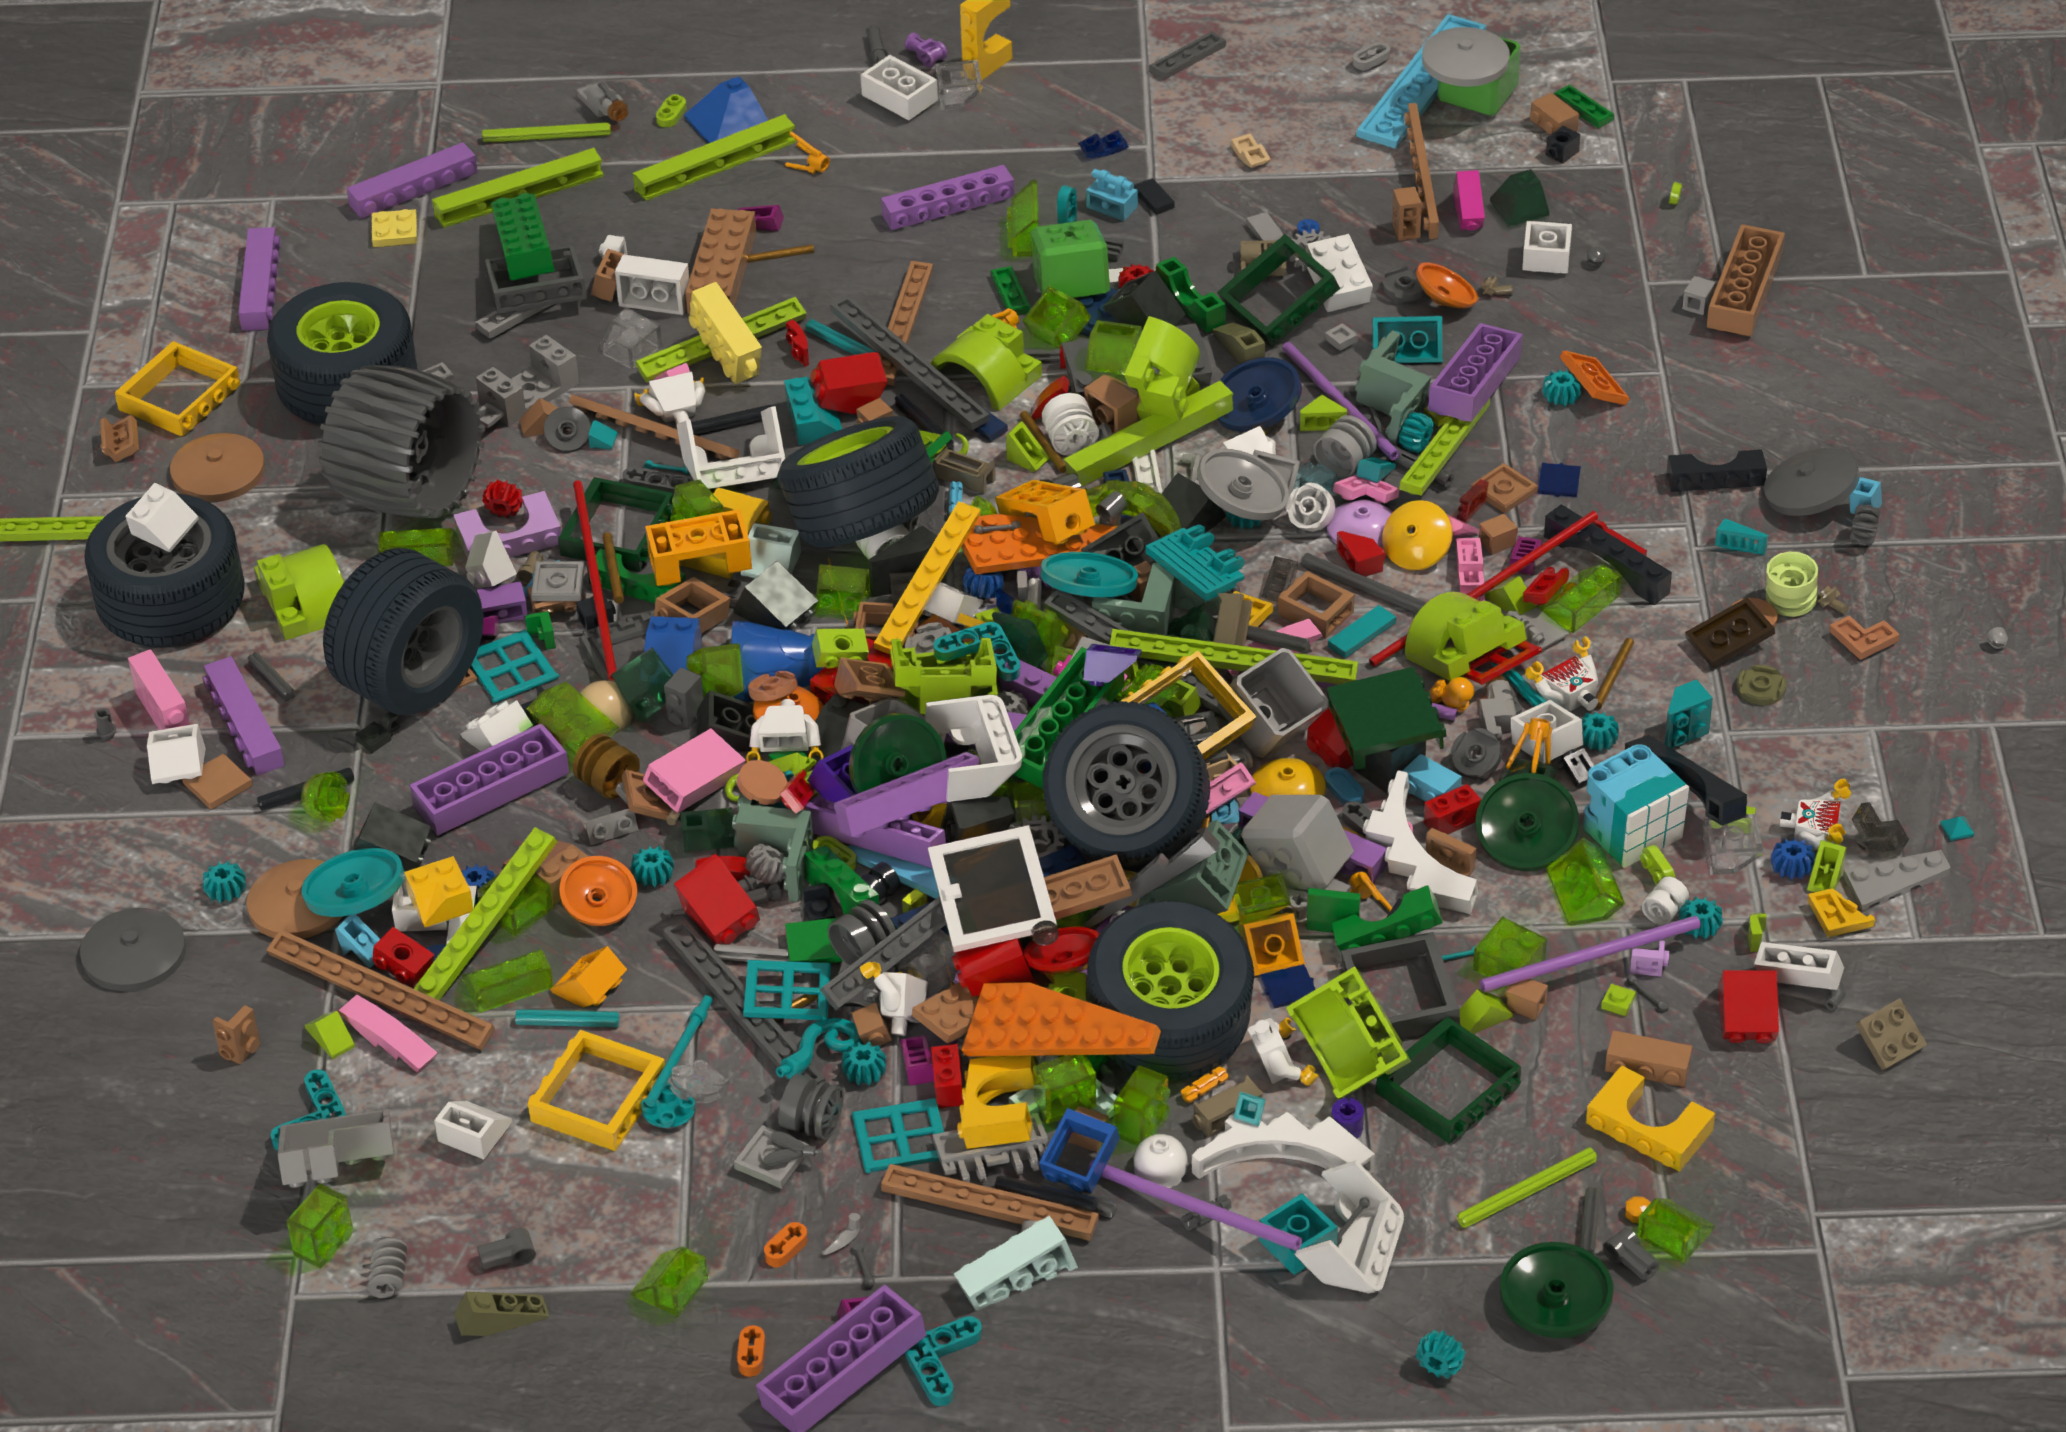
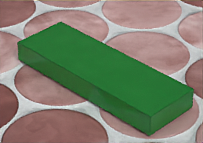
M1570 84L1554 92L1555 96L1578 112L1581 118L1598 129L1614 120V113Z
M1008 266L990 270L992 281L1005 309H1012L1017 315L1031 313V306L1013 267Z

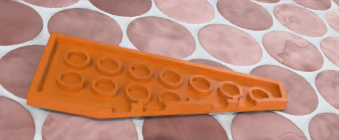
M1002 514L979 516L961 548L975 574L1041 566L1042 561L1048 556L1064 552H1082L1081 549L1118 526L1095 524L1087 528V532L1084 534L1073 535L1065 543L1054 544V542L1044 541L1038 518ZM1013 521L1021 523V528H1016L1015 530L985 531L981 534L974 532L976 525L986 527L1012 524Z
M1032 983L983 984L961 1051L965 1056L1154 1054L1161 1030L1155 1024Z

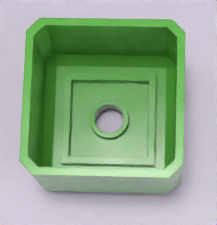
M1500 37L1508 46L1510 53L1509 66L1501 77L1484 85L1468 87L1450 85L1438 80L1437 97L1439 100L1489 116L1497 114L1518 85L1521 48L1519 43Z
M1090 219L1039 226L1033 229L1031 232L1034 278L1044 300H1060L1103 294L1110 291L1107 244L1098 225Z

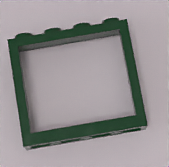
M1284 234L1217 293L1232 313L1248 327L1255 330L1265 342L1273 347L1332 297L1340 287L1333 274ZM1294 254L1322 279L1266 327L1243 307L1239 301Z
M593 477L584 493L589 522L602 501L657 512L650 525L669 522L670 518L676 514L677 506L674 505L673 493ZM576 507L558 538L560 556L587 561L584 543L580 539L582 532ZM646 533L636 551L614 546L615 553L622 555L623 566L627 570L641 572L645 563L647 564L650 560ZM593 542L595 555L600 548L605 550L604 544Z
M1447 1016L1405 1051L1411 1060L1410 1063L1389 1075L1384 1073L1376 1078V1094L1450 1144L1457 1137H1462L1472 1124L1480 1122L1485 1113L1492 1107H1497L1506 1095L1518 1089L1521 1084V1066ZM1449 1044L1500 1078L1450 1121L1400 1087L1404 1081Z

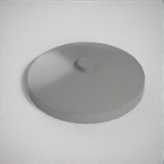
M1458 27L1443 30L1430 37L1423 47L1422 63L1425 70L1441 82L1455 86H1479L1495 81L1506 72L1509 66L1510 53L1506 43L1497 35L1483 29Z
M1235 449L1213 450L1203 457L1197 469L1198 483L1207 497L1222 509L1236 516L1251 520L1272 519L1282 513L1289 500V490L1282 476L1267 462L1247 452Z

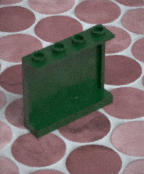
M1414 666L1326 688L1328 707L1356 770L1366 768L1365 755L1431 739H1436L1440 749L1444 748L1443 738L1447 737L1445 725L1443 722L1439 723L1438 710L1436 706H1431V695L1429 691H1425L1422 675H1417Z

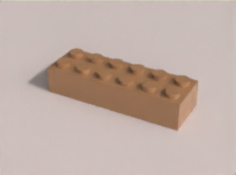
M711 208L685 292L687 314H690L692 291L717 282L733 307H735L748 263V255L751 253L756 236L755 211Z
M1741 224L1709 305L1707 328L1752 337L1783 255L1785 233Z

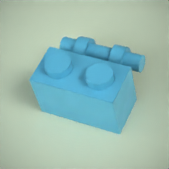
M1094 169L1092 177L1096 178V180L1086 190V208L1125 221L1138 207V190L1133 188L1134 183L1128 181L1126 177L1111 175L1107 170L1100 171Z

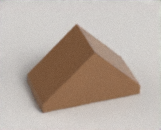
M539 398L519 419L524 438L544 434L546 418L558 407Z

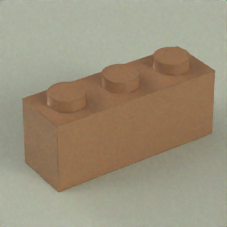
M1613 1030L1606 1055L1605 1072L1615 1073L1622 1065L1644 1076L1645 1080L1685 1087L1693 1046Z

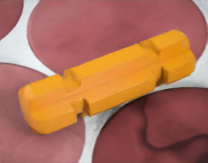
M1217 1067L1211 1071V1075L1208 1073L1193 1082L1191 1087L1188 1085L1181 1090L1183 1100L1191 1103L1198 1099V1095L1203 1096L1217 1087L1218 1083L1222 1084L1227 1081L1229 1076L1226 1069Z

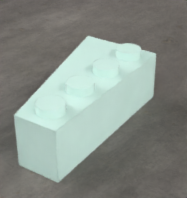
M1048 1216L1043 1220L1035 1222L1030 1228L1020 1234L1012 1236L1007 1242L997 1248L989 1250L984 1256L974 1262L964 1265L954 1275L975 1311H978L1008 1298L1010 1292L1015 1289L1025 1291L1032 1288V1282L1045 1277L1048 1281L1057 1277V1271L1064 1268L1071 1271L1078 1268L1064 1236L1051 1217Z

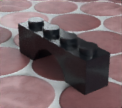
M1762 449L1738 451L1734 460L1722 465L1703 463L1692 454L1668 455L1666 473L1671 492L1755 487L1765 485L1767 465Z

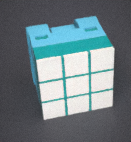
M1634 745L1589 769L1587 792L1591 799L1590 803L1584 808L1583 829L1623 868L1639 861L1643 848L1656 845L1660 850L1683 838L1689 786L1661 761L1649 747Z

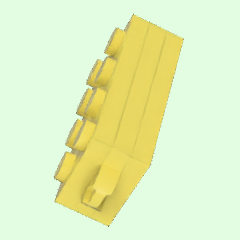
M717 282L692 291L689 322L699 332L702 342L709 346L713 358L720 362L726 377H730L734 384H738L759 375L762 347Z

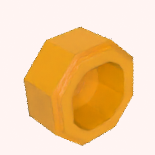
M1633 1196L1626 1201L1625 1217L1632 1223L1644 1224L1651 1219L1652 1203L1645 1197Z

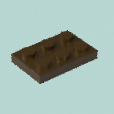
M1745 598L1686 631L1685 635L1686 639L1714 669L1774 635L1775 628L1748 598Z

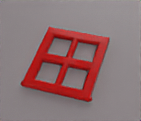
M1523 641L1516 645V647L1525 651L1507 659L1500 656V654L1508 650L1499 647L1492 652L1489 651L1479 656L1481 658L1469 664L1470 671L1462 676L1483 685L1541 653L1542 648ZM1488 661L1498 664L1483 674L1473 670Z

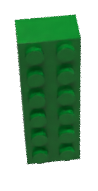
M523 193L515 198H500L496 202H491L510 281L554 272L550 246L535 195Z
M1084 647L1079 649L1014 731L1022 753L1021 767L1013 775L1043 789L1045 761H1047V755L1051 751L1053 742H1056L1059 733H1062L1066 725H1069L1074 718H1078L1083 712H1088L1089 709L1097 708L1102 704L1108 705V703H1111L1124 687V671L1109 683H1104V686L1090 685L1089 681L1083 680L1087 650Z

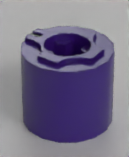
M1347 1097L1336 1101L1331 1109V1118L1358 1139L1362 1135L1364 1126V1108L1362 1104L1353 1098Z

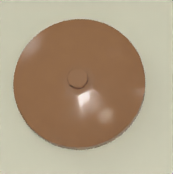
M231 433L210 434L190 441L178 450L170 465L171 478L175 488L181 494L197 497L207 502L226 501L247 493L258 484L265 471L264 457L260 447L247 437Z
M316 859L293 860L279 864L262 874L254 882L247 896V910L252 924L261 933L275 938L281 929L301 939L318 935L334 926L343 916L327 917L313 913L307 908L301 892L306 877L325 861Z

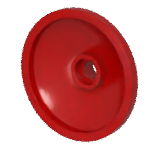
M1066 927L1052 930L1033 939L1025 947L1024 958L1030 967L1041 972L1053 974L1073 972L1088 964L1090 951L1099 933L1086 927Z

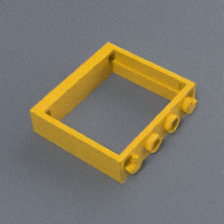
M172 341L115 391L118 410L183 437L241 384L237 367ZM179 365L217 380L179 415L141 400Z
M1196 651L1190 656L1185 657L1184 655L1177 662L1176 666L1173 668L1170 666L1166 667L1161 671L1158 678L1153 681L1152 679L1147 680L1141 685L1140 690L1135 693L1129 692L1127 697L1121 701L1145 704L1193 672L1234 719V721L1197 745L1205 760L1251 729L1257 716L1203 655Z
M579 1030L575 1038L568 1042L563 1055L556 1059L549 1075L544 1076L537 1092L530 1096L527 1103L530 1121L616 1152L642 1114L641 1102L648 1096L665 1066V1059ZM584 1053L643 1072L608 1125L549 1105Z

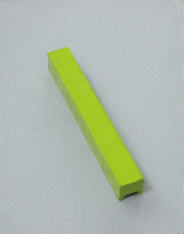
M784 114L633 173L634 190L645 201H648L794 144L796 140L789 133L793 132L795 125Z
M594 147L432 199L434 216L442 227L446 228L493 213L491 202H496L500 198H515L523 193L534 194L535 198H539L604 177V173L601 171L602 159Z
M1218 381L1187 397L1189 399L1188 409L1185 413L1183 412L1180 420L1152 414L1064 458L1066 474L1068 476L1074 473L1078 477L1081 487L1103 477V472L1114 471L1132 462L1135 457L1138 459L1150 453L1151 450H1156L1233 411V392L1221 381Z

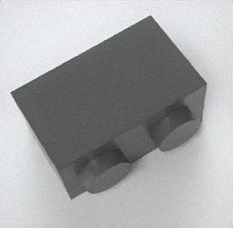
M680 667L664 685L667 717L669 722L689 729L697 721V709L704 699L701 675Z

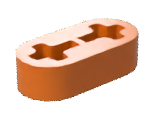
M792 1222L783 1227L764 1246L766 1263L772 1267H781L787 1264L806 1246L808 1242L806 1227L799 1222Z
M747 1326L742 1329L739 1335L738 1369L742 1375L747 1377L760 1374L764 1367L765 1334L759 1326ZM752 1337H755L754 1346H749V1341ZM749 1356L754 1357L752 1365H747Z

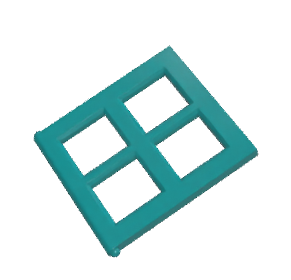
M526 629L480 646L470 666L492 698L493 703L556 680L559 677V674L554 671ZM522 642L530 654L511 661L503 648ZM497 652L504 664L485 671L477 658ZM536 662L544 674L525 682L517 669ZM511 672L518 685L499 691L492 678Z
M748 960L743 1017L827 1020L829 1002L819 989L830 982L831 964ZM758 971L783 972V985H757ZM794 972L820 973L819 988L793 987ZM756 992L782 993L781 1008L755 1007ZM793 994L818 995V1009L792 1008Z
M936 1098L854 1111L852 1113L865 1173L869 1174L871 1172L887 1170L890 1164L905 1167L939 1161L936 1150L911 1154L907 1138L944 1132ZM927 1111L931 1127L905 1131L902 1115ZM891 1118L894 1133L868 1137L865 1121ZM896 1140L900 1156L880 1160L873 1159L871 1144Z

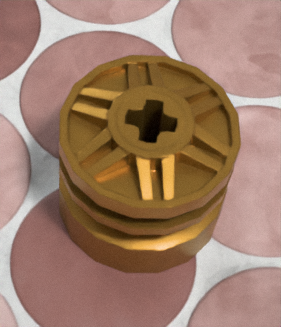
M599 733L591 736L579 748L573 761V774L578 780L584 782L587 786L593 787L596 792L605 798L613 800L620 797L615 789L618 784L623 782L622 774L624 771L630 770L639 773L640 759L635 753L624 746H620L617 741L612 740L608 735Z

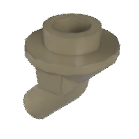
M1495 275L1492 278L1488 276L1480 286L1483 289L1481 292L1483 295L1513 294V285L1498 286L1497 276Z
M1828 585L1817 594L1820 599L1816 602L1823 608L1829 605L1842 614L1848 611V606L1836 599L1840 595L1836 586L1831 589Z

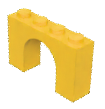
M966 0L960 4L963 75L980 82L1012 59V41L995 33L983 42L988 25L996 16L1010 7V0Z
M717 488L707 502L708 513L710 514L740 509L748 535L754 523L769 525L772 519L769 501L726 489ZM725 552L679 561L681 566L728 579L734 574V572L728 573Z
M989 1056L970 1059L969 1069L965 1071L966 1087L962 1089L964 1105H960L962 1121L958 1122V1134L960 1139L964 1138L967 1149L1031 1140L1032 1119L1026 1102L1001 1106H989L986 1104L994 1097L1003 1093L1037 1088L1038 1068L1034 1056Z
M1621 1065L1588 1104L1586 1124L1680 1172L1713 1132L1715 1113L1691 1101L1681 1115L1669 1125L1651 1127L1637 1122L1629 1114V1111L1643 1095L1645 1077Z

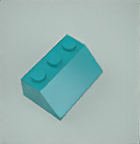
M1442 316L1372 318V349H1377L1383 337L1386 338L1391 331L1400 333L1395 358L1396 363L1443 362Z
M801 377L784 380L786 404L798 446L809 444L842 429L837 411L819 406L810 378Z

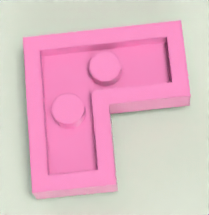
M1356 475L1335 482L1333 492L1340 494L1343 499L1355 500V498L1368 495L1378 503H1388V501L1398 498L1400 492L1399 488L1381 480L1376 483Z

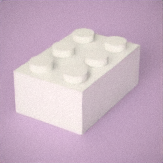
M891 55L861 74L862 96L907 120L912 119L938 101L937 79Z
M1349 234L1306 245V252L1334 275L1340 287L1332 297L1323 303L1327 312L1370 302L1373 285ZM1307 266L1314 284L1318 283L1322 278Z
M631 255L622 256L615 270L619 306L684 315L687 309L685 292L689 282L688 263Z

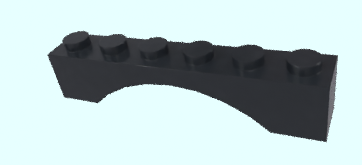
M1562 504L1545 516L1544 537L1548 540L1583 517ZM1593 523L1558 545L1561 548L1574 547L1584 549L1601 557L1623 576L1635 594L1653 605H1656L1670 594L1671 571Z
M1650 735L1625 743V750L1634 745L1649 747L1661 761L1689 786V790L1698 796L1704 805L1705 816L1723 826L1746 817L1747 794Z

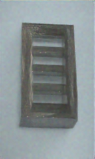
M1275 556L1261 598L1277 601L1279 594L1270 593V590L1281 593L1293 584L1298 572V561ZM1278 571L1285 572V573H1289V574H1288V575L1281 574V573H1278ZM1275 577L1285 579L1286 582L1275 579ZM1273 584H1276V585L1284 586V588H1279V587H1275V586H1272V585H1273Z

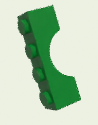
M1175 256L1156 264V272L1183 311L1200 328L1208 333L1214 328L1225 325V303L1213 292L1204 296L1200 295L1190 280L1187 267Z
M600 548L596 554L601 587L612 591L605 550ZM615 553L624 595L655 604L656 598L686 581V574L680 572L681 582L657 586L654 573L636 574L628 571L623 566L622 555ZM587 566L589 584H591L589 570Z
M827 846L817 847L812 851L804 853L805 879L812 886L828 884V887H831L838 896L844 914H848L850 909L866 899L879 905V894Z
M1426 885L1404 894L1399 908L1385 919L1366 921L1355 913L1331 924L1336 945L1341 952L1342 950L1409 937L1440 925L1443 921L1437 899L1430 887Z

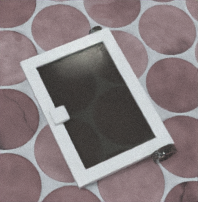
M1013 823L1005 831L928 847L954 952L1032 935L1034 942L1038 945H1050L1058 939L1059 931L1029 825L1023 826L1021 823Z

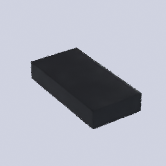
M1153 178L1134 185V189L1138 190V196L1155 215L1175 208V201Z

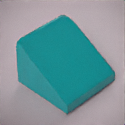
M593 420L588 434L589 446L591 448L612 450L618 433L608 426Z

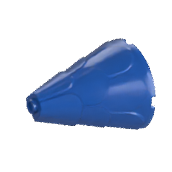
M733 621L731 641L733 698L747 703L755 701L749 695V683L763 674H769V677L776 676L775 672L777 671L793 673L799 687L810 686V679L824 668L816 667L812 648L814 634L808 636L796 631L777 629L752 622Z

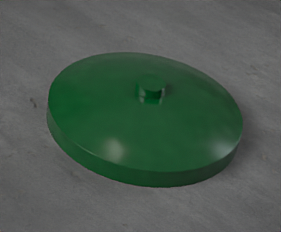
M892 713L877 718L859 734L850 754L849 774L856 794L946 760V751L942 739L928 722L910 714Z
M1521 773L1502 779L1486 792L1477 809L1476 829L1480 844L1495 862L1516 871H1538L1556 864L1569 853L1578 836L1579 814L1572 795L1558 781L1541 774Z
M1543 1242L1528 1246L1511 1257L1502 1271L1499 1291L1501 1303L1505 1311L1519 1326L1544 1337L1569 1338L1591 1331L1606 1318L1613 1300V1281L1603 1262L1586 1249L1564 1242Z

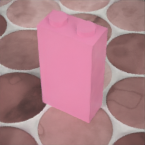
M150 649L129 657L128 661L135 692L158 729L164 730L190 725L185 701L152 650Z
M709 729L650 763L643 782L673 810L679 813L725 786L730 777L739 773L746 760L726 743L722 737L712 729Z

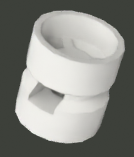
M1664 877L1643 900L1641 904L1642 911L1653 923L1658 925L1668 924L1681 909V906L1684 905L1686 899H1689V892L1686 886L1678 879Z

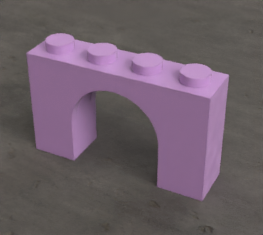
M545 491L522 497L524 515L527 519L524 527L511 533H498L509 558L559 545L558 538L561 534V526ZM476 509L453 515L456 534L467 559L475 535L490 531L484 527Z

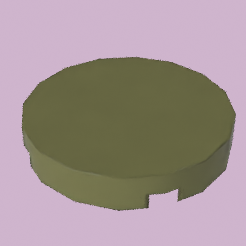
M1767 665L1751 666V669L1742 670L1738 675L1737 692L1741 698L1755 705L1775 704L1786 693V679L1780 675V671Z

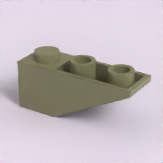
M1232 322L1212 329V333L1239 365L1249 360L1265 358V342L1255 330Z
M466 1291L454 1316L461 1335L489 1336L548 1319L549 1313L542 1295Z

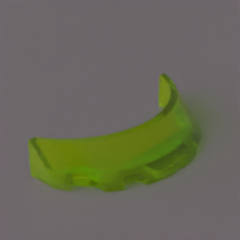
M1117 479L1108 480L1105 484L1090 489L1084 488L1093 517L1099 516L1096 511V505L1109 494L1117 491L1124 496L1128 505L1122 512V515L1135 517L1143 512L1151 526L1162 538L1181 529L1179 518L1172 505L1160 492H1155L1149 485L1138 481L1124 482Z

